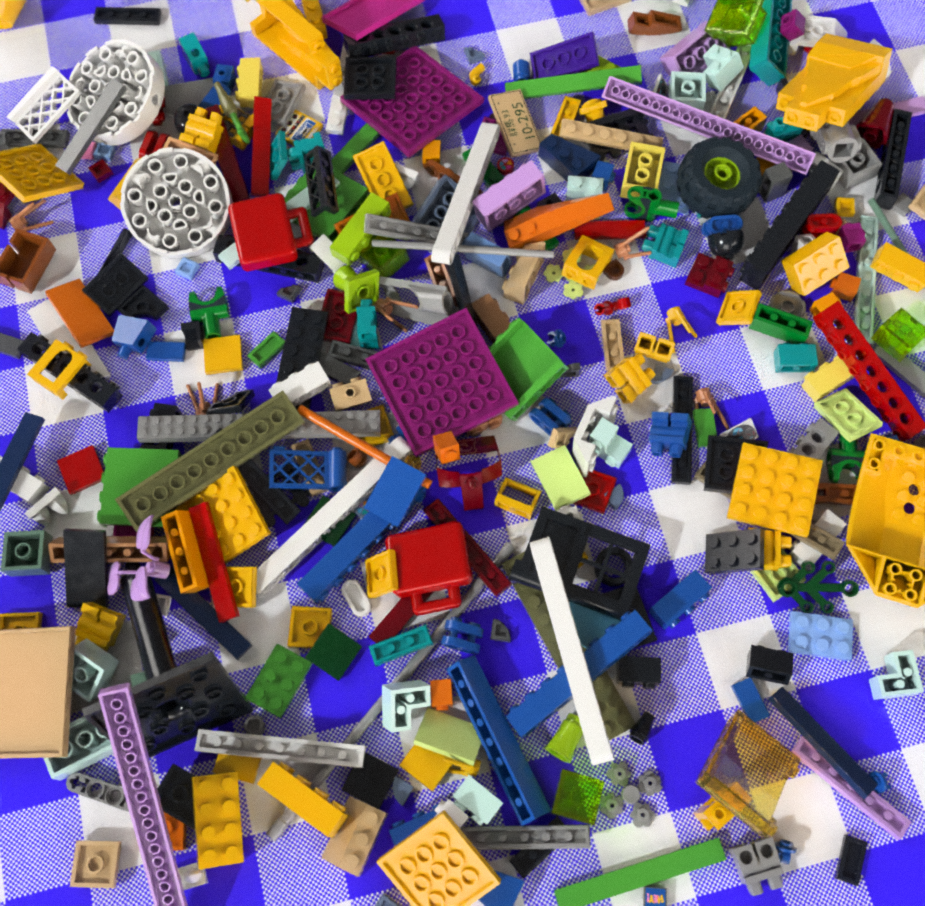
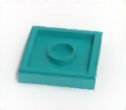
M280 130L270 146V178L277 181L288 161L285 131Z

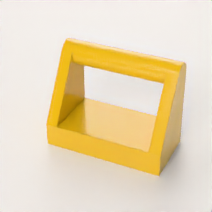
M506 477L496 495L494 506L530 520L542 491ZM509 486L534 496L531 506L504 496L506 487Z

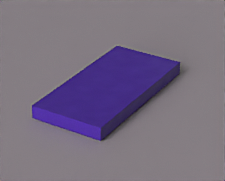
M593 31L530 53L533 79L575 74L600 66Z

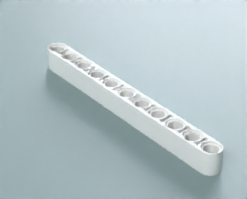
M482 122L433 246L432 262L451 265L473 208L472 201L479 192L500 133L499 124Z
M401 436L394 439L382 451L403 462H406L413 455L409 443ZM374 458L257 568L256 595L258 598L265 596L323 541L321 539L322 533L324 535L326 533L329 534V527L334 529L340 520L343 521L350 514V511H354V507L357 508L371 495L387 465Z
M550 537L529 542L592 765L614 760V755Z

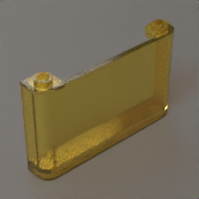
M737 710L723 727L695 783L761 838L764 839L767 836L771 838L778 830L776 826L777 820L773 817L786 780L789 777L793 779L800 771L798 765L801 759L740 710Z

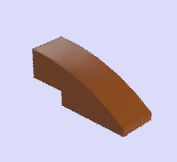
M651 10L649 14L633 11L627 20L629 34L665 35L681 32L682 30L680 16Z

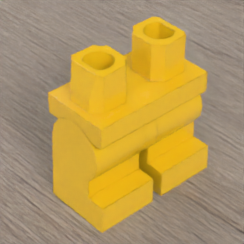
M197 107L194 115L189 113V120L185 125V131L180 134L179 140L215 154L221 133L224 130L221 126L223 116L212 112L208 120L206 119L208 111Z
M640 332L634 351L635 354H642V356L667 363L670 361L675 343L662 338L656 340L655 336Z
M642 354L624 358L603 375L612 388H617L614 391L623 404L632 403L637 399L636 397L652 384L650 381L656 375L650 367L645 370L641 369L640 365L645 362Z
M764 530V570L777 571L779 568L791 566V555L781 554V549L791 548V537L781 535V531Z
M94 602L83 603L80 610L82 614L77 622L75 632L77 636L75 645L85 639H89L107 652L110 646L115 645L126 615Z

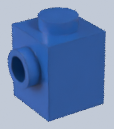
M217 64L212 79L213 84L219 80L233 92L237 78L234 66Z
M598 160L592 177L604 178L603 191L606 192L609 183L614 182L616 173L613 171L615 165Z

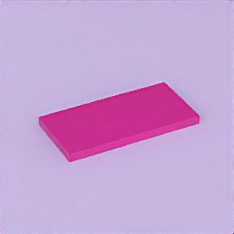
M350 0L323 15L322 23L357 41L425 0Z

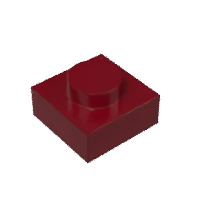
M103 159L88 167L98 183L113 175L112 170Z

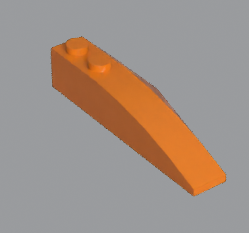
M609 193L538 206L504 222V234L509 248L523 249L526 244L544 242L615 209Z

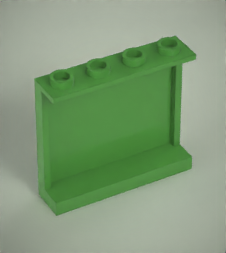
M333 169L334 177L340 182V186L336 188L339 212L332 214L323 211L317 217L311 216V210H307L312 234L318 238L324 234L332 243L338 236L333 224L355 214L369 196L367 187ZM306 173L287 192L284 198L285 202H288L307 187ZM298 218L292 222L299 226Z
M521 318L513 320L509 324V328L504 333L499 334L495 342L488 347L519 403L518 406L504 413L513 421H516L569 369Z
M107 447V453L103 457L104 465H106L105 472H102L101 476L103 491H100L99 494L101 510H98L97 513L99 524L104 528H107V525L132 526L115 499L181 457L180 451ZM161 518L154 522L151 527H163Z

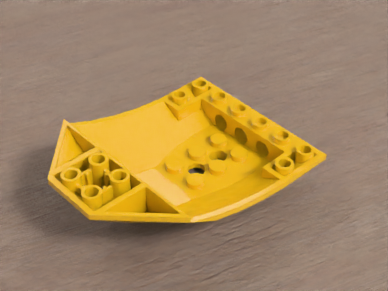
M871 433L850 511L846 546L875 596L914 608L925 604V449ZM910 485H915L918 488L917 495H912L909 492ZM906 503L913 504L914 512L912 514L904 511Z

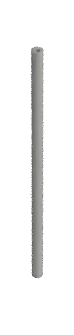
M372 240V247L432 251L435 244ZM459 245L456 251L461 253L554 259V251Z

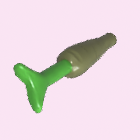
M215 82L214 87L224 114L231 118L241 139L249 144L250 139L237 117L238 110L236 105L222 88L220 82Z

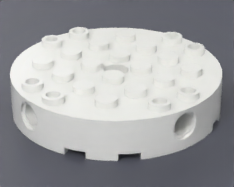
M111 40L105 42V45L101 47L96 46L85 54L87 57L81 64L78 62L73 69L68 81L82 94L66 112L71 123L79 129L112 78L126 86L127 89L94 138V141L97 143L103 142L105 145L115 146L132 141L152 124L163 102L165 83L159 64L139 45L127 40ZM67 91V97H70L75 91Z
M173 147L158 149L157 152L145 155L138 160L124 179L121 188L120 207L126 225L140 243L158 255L173 259L196 257L216 245L218 236L225 235L231 222L228 207L233 203L230 188L217 166L207 157L196 151ZM180 200V205L173 206L175 201Z

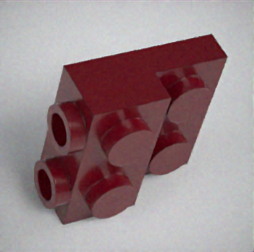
M698 253L685 285L719 298L720 293H725L729 282H726L727 277L731 278L735 268L732 265L734 262L720 256H716V259Z

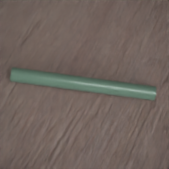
M875 198L868 201L870 207L895 247L908 253Z

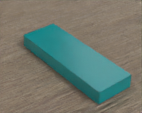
M425 624L369 646L374 664L377 667L434 644Z

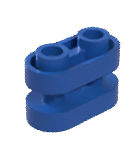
M735 214L714 216L702 224L701 232L705 237L719 232L722 234L730 230H741L743 221L740 216Z
M543 398L539 402L540 410L533 408L528 413L530 419L549 436H551L553 428H559L560 426L562 428L568 427L572 423L569 412L560 409L552 398Z
M451 617L450 620H446L444 629L450 631L449 636L442 637L441 645L469 654H479L480 645L476 644L475 640L476 638L481 639L484 629L480 628V624L473 622L463 623V619L458 617ZM457 635L467 636V641L457 638Z

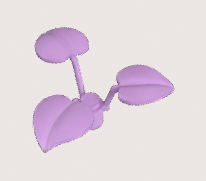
M150 515L140 524L136 536L137 549H140V552L152 559V561L147 562L146 567L141 566L138 570H120V562L112 563L108 571V595L113 596L116 594L120 585V575L136 574L130 591L133 601H144L151 598L147 586L148 577L162 579L168 577L170 564L160 562L159 557H154L146 551L150 542L152 520L155 515Z

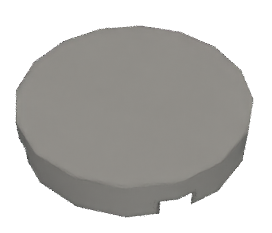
M789 290L780 291L772 296L768 305L803 318L806 312L805 301L800 298L801 296L798 293Z

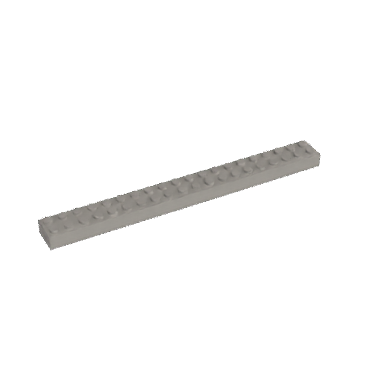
M380 410L315 412L356 437L381 436ZM245 414L138 416L137 440L139 443L205 441L219 428L224 429ZM301 416L305 424L282 439L339 437Z

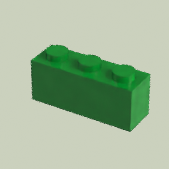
M759 303L749 329L791 344H799L805 342L808 338L813 321Z

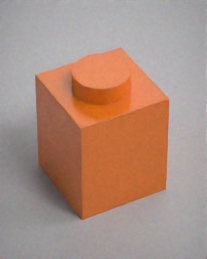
M842 272L836 278H832L829 288H832L831 292L836 297L851 302L857 294L861 278Z
M452 431L433 436L434 451L441 464L460 460L459 444Z
M451 679L430 680L432 708H436V711H448L449 707H453Z

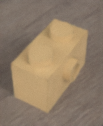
M356 377L350 379L351 383L343 385V382L332 385L329 391L335 411H342L372 402L366 378Z

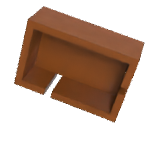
M16 228L9 241L11 245L7 244L0 256V284L12 288L16 287L18 290L32 294L56 252V248L49 238Z

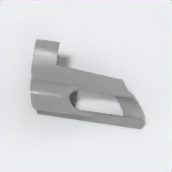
M379 276V285L383 288L386 297L401 301L399 293L395 288L400 287L412 290L419 300L420 306L417 309L391 303L393 307L392 315L433 325L459 311L453 305V298L447 286Z

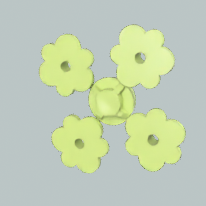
M569 248V250L562 252L564 263L574 248ZM580 257L578 258L577 263L581 262ZM549 264L543 273L546 280L550 283L554 281L559 282L563 277L561 275L562 269H560L559 265ZM592 264L591 266L585 265L584 270L592 269L595 266V264ZM565 277L569 284L564 285L563 295L570 297L572 300L576 299V297H581L583 295L582 285Z

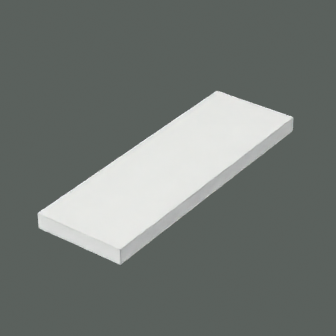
M49 299L27 310L39 332L49 340L48 343L50 345L56 339L62 343L66 341L74 347L73 350L75 352L80 350L88 356L87 360L92 365L90 367L91 372H99L106 378L105 381L111 378L110 373L92 344L80 348Z

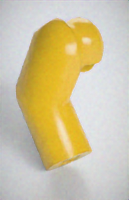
M481 63L469 72V79L472 85H479L481 82L480 74L485 70L484 65Z

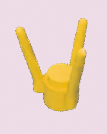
M679 306L667 311L668 318L665 321L671 342H674L671 324H674V326L683 324L688 333L697 338V334L686 320Z
M446 757L443 759L444 762L459 766L461 769L450 768L447 773L464 776L471 775L476 777L481 765V760L478 759L475 760L474 766Z

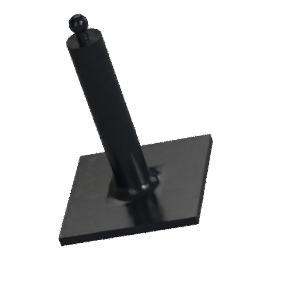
M126 562L124 570H138L141 566L139 562ZM124 574L121 577L120 583L146 676V681L131 687L149 758L197 737L198 729L212 730L252 712L251 703L213 652L177 667L152 578L148 577L147 582L151 598L144 601H133L130 591L136 574ZM100 701L83 708L84 718L110 740Z

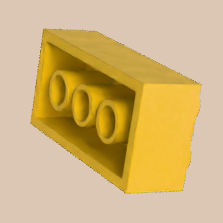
M282 761L279 764L272 762L257 785L325 836L334 838L349 816L345 813L347 808L335 800L330 802L328 800L329 795L320 788H311L312 782L299 774L295 776L293 774L295 770Z
M232 771L192 777L198 869L243 863L238 772Z

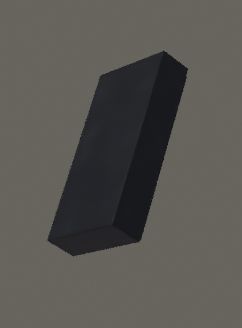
M849 835L843 836L835 879L859 886L868 842Z

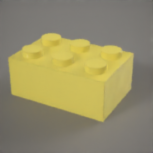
M631 142L620 192L621 198H627L628 190L633 186L658 189L665 147ZM632 192L631 196L639 197L640 194L638 192Z

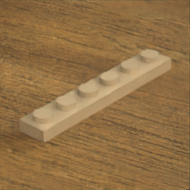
M565 118L561 121L559 137L627 151H629L631 142L662 147L663 138Z

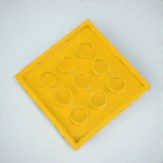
M41 143L0 151V182L23 203L80 190L84 187V182L73 172L69 175L55 166L58 159Z
M743 442L726 518L807 538L809 536L823 460Z
M235 466L227 469V473L210 484L206 489L175 508V510L189 511L188 508L203 502H209L225 564L271 534L238 467Z
M445 810L378 858L376 862L412 906H470L501 883V878Z

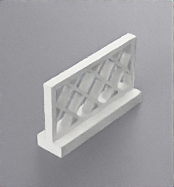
M52 66L7 117L36 144L82 93ZM67 91H75L70 97H67ZM62 92V98L57 99V93ZM61 103V107L55 110L56 104ZM51 105L50 111L45 112V107ZM50 116L49 120L44 122V117ZM39 117V123L34 124V118ZM38 128V132L32 136L33 129Z

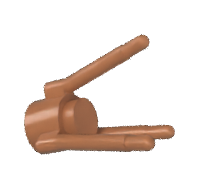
M43 199L37 204L34 202L30 203L17 215L9 219L12 227L15 230L18 228L29 231L53 224V221L26 226L29 223L25 217L44 204L46 200Z
M647 226L625 241L614 245L618 258L623 257L624 260H628L630 258L651 255V251L629 254L632 251L629 243L647 233L650 227Z
M386 297L385 300L379 298L374 304L376 312L386 317L404 332H408L402 324L390 316L393 311L391 303L416 309L418 305L393 300L389 297Z
M201 382L197 383L200 398L199 407L190 385L187 384L186 387L196 415H207L206 411L211 405L210 402L204 401ZM219 383L215 384L213 403H216L218 399Z
M701 388L695 392L696 398L693 399L695 409H699V405L701 407L709 406L713 414L717 412L723 425L728 430L729 426L716 404L710 389Z

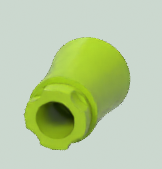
M569 713L553 738L545 746V749L551 755L566 763H571L574 751L583 734L579 717Z

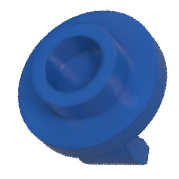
M556 329L555 332H548V336L554 339L547 341V344L550 347H563L566 342L565 333L561 329Z
M879 771L869 773V776L878 784L873 790L874 792L880 794L885 792L886 789L891 788V785H887L885 778L888 776V773H881Z
M780 839L779 842H775L780 863L790 864L791 854L796 853L797 848L793 846L791 841Z

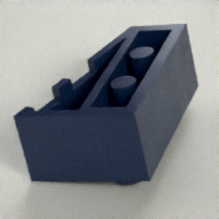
M554 134L549 135L539 143L538 156L566 181H568V175L588 177L594 172L597 161L601 158V155Z

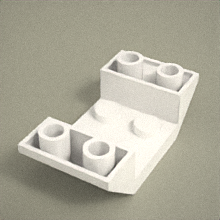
M803 15L806 18L805 34L789 41L788 54L795 55L798 46L814 47L817 41L826 33L847 38V31L836 18Z
M610 396L588 404L574 435L572 455L583 477H587L588 471L593 472L598 454L595 453L596 445L589 443V440H587L589 434L591 435L602 417L614 423L618 409L616 396Z

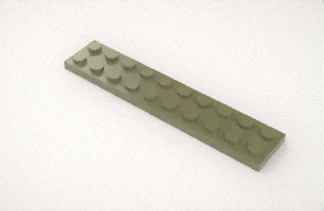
M282 390L115 500L137 532L140 524L150 515H155L152 520L153 524L161 516L168 514L227 473V469L244 464L305 424V421Z
M525 552L502 563L501 566L508 579L515 560H522ZM512 583L515 592L557 669L564 664L543 592L520 583ZM605 671L592 683L608 738L611 740L631 729L635 721L610 676Z

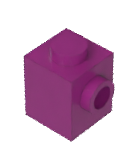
M797 9L781 16L780 32L789 41L804 35L806 18Z
M860 222L846 223L842 225L837 233V236L841 238L845 253L861 250L866 242L865 231L862 229Z

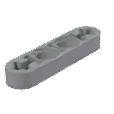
M72 773L67 778L66 787L69 791L129 812L127 802H125L126 798L123 787L83 773ZM74 779L87 783L86 788L76 786L73 783ZM99 783L102 786V791L99 795L94 796L91 792L92 786ZM119 790L121 792V799L114 803L111 800V794L113 791Z

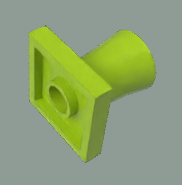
M345 265L335 272L333 284L344 291V308L348 314L356 312V307H361L362 299H372V306L379 299L378 270L373 269L357 274L351 266Z

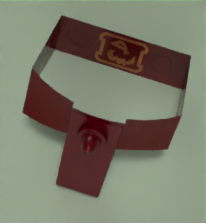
M494 435L457 440L459 444L460 456L497 451L499 461L495 464L483 468L480 472L459 474V472L437 468L439 487H461L464 511L484 508L482 484L502 476L501 456Z

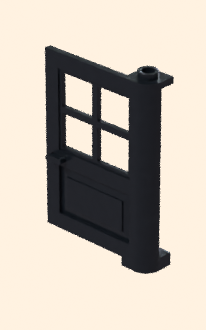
M542 506L529 542L550 537L568 601L622 621L620 618L626 612H633L634 608L630 606L651 545ZM588 537L610 544L603 565L582 558ZM528 542L523 559L515 560L509 581L513 584L520 583L543 592L530 543ZM614 545L635 553L628 574L607 567ZM580 562L601 569L594 591L573 584ZM605 571L626 578L619 600L598 593Z

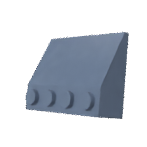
M446 174L435 183L411 222L441 227L457 183ZM474 206L464 232L468 233V236L478 221Z

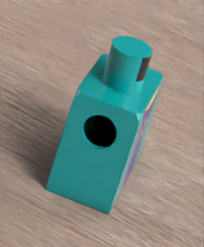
M192 32L178 38L184 58L195 75L200 74L201 77L208 76L210 74L208 59L195 33Z

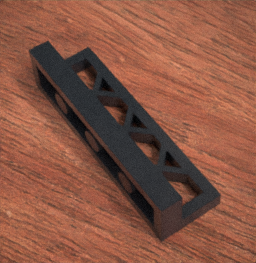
M317 145L304 155L310 210L313 217H317L323 211L332 214L339 212L331 152ZM320 200V206L317 208L316 206Z

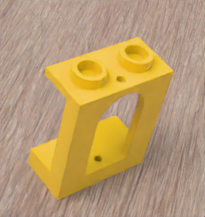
M582 235L565 261L561 275L594 290L604 268L611 262L615 249ZM581 254L597 260L592 269L584 270L577 265V260Z
M56 339L27 375L36 383L64 400L68 394L63 389L84 364L89 367L92 365L87 360L88 356L80 350L75 352L72 345L66 341L62 343ZM60 351L70 353L72 355L71 362L54 382L41 375L42 371Z
M736 783L724 785L693 814L707 831H710L713 827L719 831L751 801Z

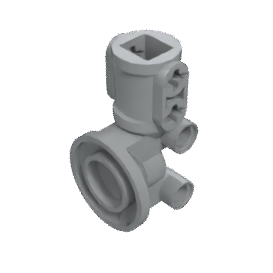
M825 122L817 132L810 130L811 140H816L822 155L827 154L834 163L850 160L861 149L862 141L856 126L854 124L850 125L849 122L843 127Z

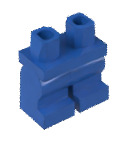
M652 412V426L648 439L651 444L652 455L661 457L663 456V450L669 449L671 457L680 458L682 451L687 450V442L692 425L689 414L671 413L670 416L668 412Z

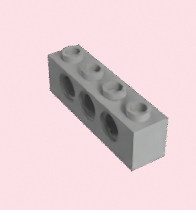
M820 418L816 424L812 422L805 430L808 433L806 437L802 434L795 443L798 447L796 449L792 447L788 453L819 459L838 435L839 431Z

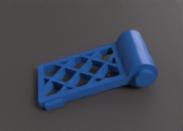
M273 446V449L269 450V488L320 489L339 492L347 485V452L341 447H334L330 451L285 450L283 446ZM274 455H281L286 461L279 466L274 462ZM295 456H301L306 462L299 467L292 459ZM314 457H323V464L319 468L311 461ZM288 463L296 469L290 476L282 469ZM308 463L316 470L310 476L302 470ZM278 472L286 478L283 483H274V475ZM299 472L306 480L303 483H296L292 477ZM319 473L324 478V484H316L311 478Z

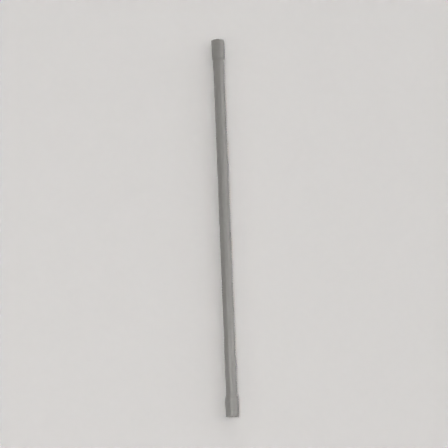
M506 542L496 554L493 562L500 568L502 563L507 561L516 549ZM480 578L474 582L461 598V605L458 608H453L431 634L434 645L418 650L392 683L408 680L448 631L444 629L446 620H450L451 617L459 618L483 589L485 584ZM382 695L342 743L355 744L382 711ZM323 765L312 778L310 787L313 789L315 787L319 788L336 766ZM288 808L266 832V835L276 842L297 814Z

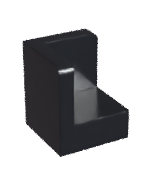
M200 322L181 323V331L185 336L187 351L204 349V331Z

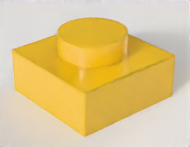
M836 197L834 201L835 214L841 217H853L855 214L854 198Z

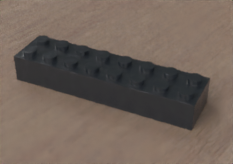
M822 160L817 166L813 165L808 173L809 176L803 179L799 186L800 188L792 194L790 202H787L782 208V213L776 216L771 228L768 227L765 231L764 238L757 242L753 253H749L745 259V264L740 270L742 273L740 281L755 290H759L794 241L795 235L800 233L808 216L815 212L825 198L840 170Z

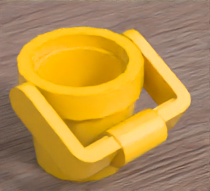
M592 99L585 102L578 110L579 114L584 115L587 122L605 117L603 108L608 105L606 100Z

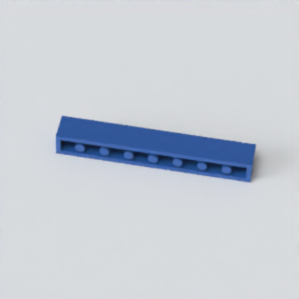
M421 486L405 517L411 513L412 507L416 503L419 504L425 499V487ZM369 511L297 585L316 604L319 601H324L328 597L329 591L333 587H338L342 583L343 577L347 573L353 572L358 565L357 563L362 558L368 557L372 551L371 548L375 544L379 545L385 539L384 535L389 530L393 531L396 526Z
M636 610L632 613L631 611L626 612L620 618L622 620L616 626L612 624L604 631L606 634L600 639L596 637L588 644L589 648L584 651L592 682L653 632ZM564 665L557 669L556 672L558 674L552 679L550 677L546 678L540 684V689L536 692L534 690L529 692L524 697L525 701L520 705L517 703L508 710L509 714L506 718L520 737L525 738L573 698Z
M476 656L457 661L446 670L521 826L550 812L551 809Z

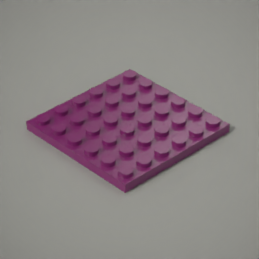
M417 46L409 48L396 58L395 99L344 100V95L340 96V100L345 106L409 158L484 103V97Z
M467 308L366 358L415 457L434 449V435L452 431L454 437H457L519 405Z

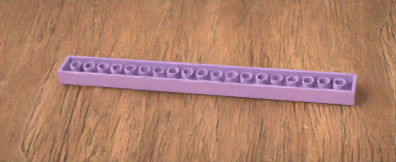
M609 76L602 94V98L703 137H718V139L728 137L732 141H739L744 144L743 146L746 149H750L754 156L774 164L784 162L791 170L803 175H807L816 153L612 76Z
M130 683L100 689L98 697L154 906H188Z

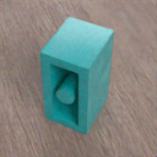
M806 342L799 344L781 343L777 345L773 352L776 373L811 372L818 365L816 344Z

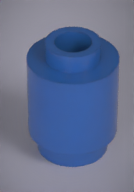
M519 59L513 63L514 82L530 80L528 61Z

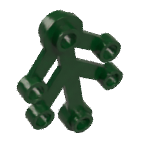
M806 560L802 562L801 569L794 576L784 577L778 582L777 590L784 597H792L804 613H811L814 606L809 600H805L799 592H807L820 605V609L824 613H831L834 610V605L819 592H842L847 597H854L859 592V586L850 579H846L842 583H820L828 574L833 573L836 569L835 564L828 560L822 563V569L808 582L799 583L807 574L815 571L814 563ZM807 564H811V568L809 570L805 569V566ZM831 564V569L826 570V565ZM790 584V588L785 590L784 586ZM847 584L851 585L849 590H845ZM808 603L809 608L805 610L804 605ZM825 604L830 605L827 610H824Z

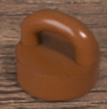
M355 447L349 452L347 462L355 468H361L367 462L368 456L365 452Z

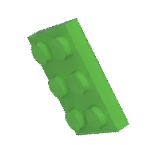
M276 644L247 693L246 698L282 719L313 663Z

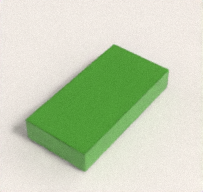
M273 331L247 356L262 369L284 348L285 340Z
M710 408L694 409L692 412L698 448L707 447L708 435L717 436L714 414Z

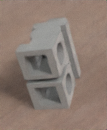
M765 836L749 841V843H742L728 848L735 862L740 881L746 885L751 896L764 893L760 881L767 879L771 890L783 887L781 874H784V871L781 867L773 837Z

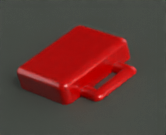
M281 193L234 202L228 207L239 262L242 269L246 272L293 262L298 258L297 248L314 243L306 208L297 207L287 210L284 196ZM298 218L302 237L294 238L290 219Z
M453 521L397 533L386 538V550H395L398 590L393 591V593L398 598L411 597L412 610L415 615L419 616L458 608L461 605L462 599L459 586L470 584L473 580L465 529L460 522ZM448 589L449 597L423 602L422 594Z

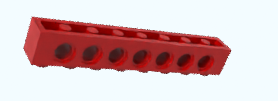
M837 301L814 316L813 319L816 326L822 330L828 343L834 347L838 357L843 360L850 374L858 381L860 388L867 394L871 404L877 408L883 421L893 431V435H897L899 441L903 442L925 429V422L841 303Z

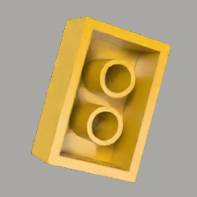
M825 232L781 260L792 291L806 296L850 268L840 236Z

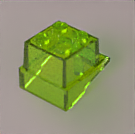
M717 0L704 31L713 39H719L728 47L754 44L767 16L766 11L762 8L764 0Z

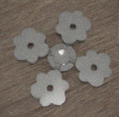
M625 762L619 764L612 763L611 768L606 772L607 777L612 779L611 783L613 785L619 784L625 787L621 791V797H615L613 793H609L608 796L600 798L601 813L606 814L609 819L616 818L617 814L623 812L621 806L624 801L627 804H634L633 811L630 813V817L634 819L633 824L638 828L643 825L649 827L650 821L655 819V813L650 810L648 804L642 805L637 802L640 799V792H646L648 796H652L654 793L661 791L660 777L655 776L653 771L648 770L644 775L639 776L638 780L640 783L637 788L631 784L627 785L628 778L631 777L628 765Z

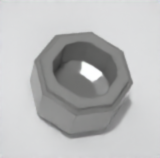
M252 715L245 720L244 730L247 734L262 735L265 730V723L260 716Z

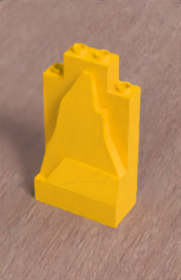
M255 0L260 4L262 14L250 22L252 34L318 90L324 86L329 90L339 86L343 81L339 57L326 44L323 33L305 18L292 0Z
M826 33L809 52L806 67L778 93L776 109L785 111L783 123L817 132L825 122L843 127L885 82L892 48Z

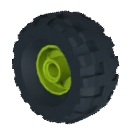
M711 137L695 144L687 152L677 172L678 192H681L680 196L683 203H687L689 210L693 213H699L705 219L733 214L739 216L740 213L745 212L756 198L759 187L762 184L760 164L757 159L755 160L754 153L750 149H746L743 143L732 141L728 137L721 139Z

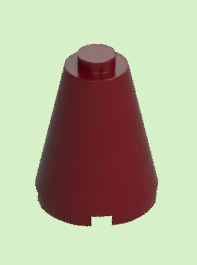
M890 99L878 100L856 125L860 137L864 138L872 149L881 148L888 141L894 111V103Z

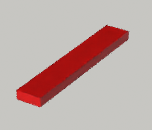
M254 96L251 195L266 196L269 195L272 98Z
M203 502L188 508L217 618L219 623H223L240 615L209 502Z

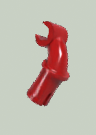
M625 297L615 302L604 301L603 303H598L595 305L594 310L598 309L595 312L597 315H611L616 310L632 306L629 297Z

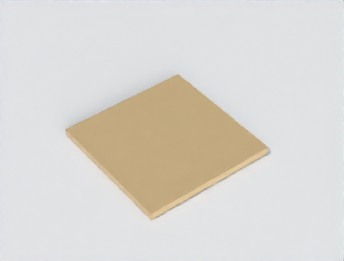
M76 626L0 630V759L68 757Z

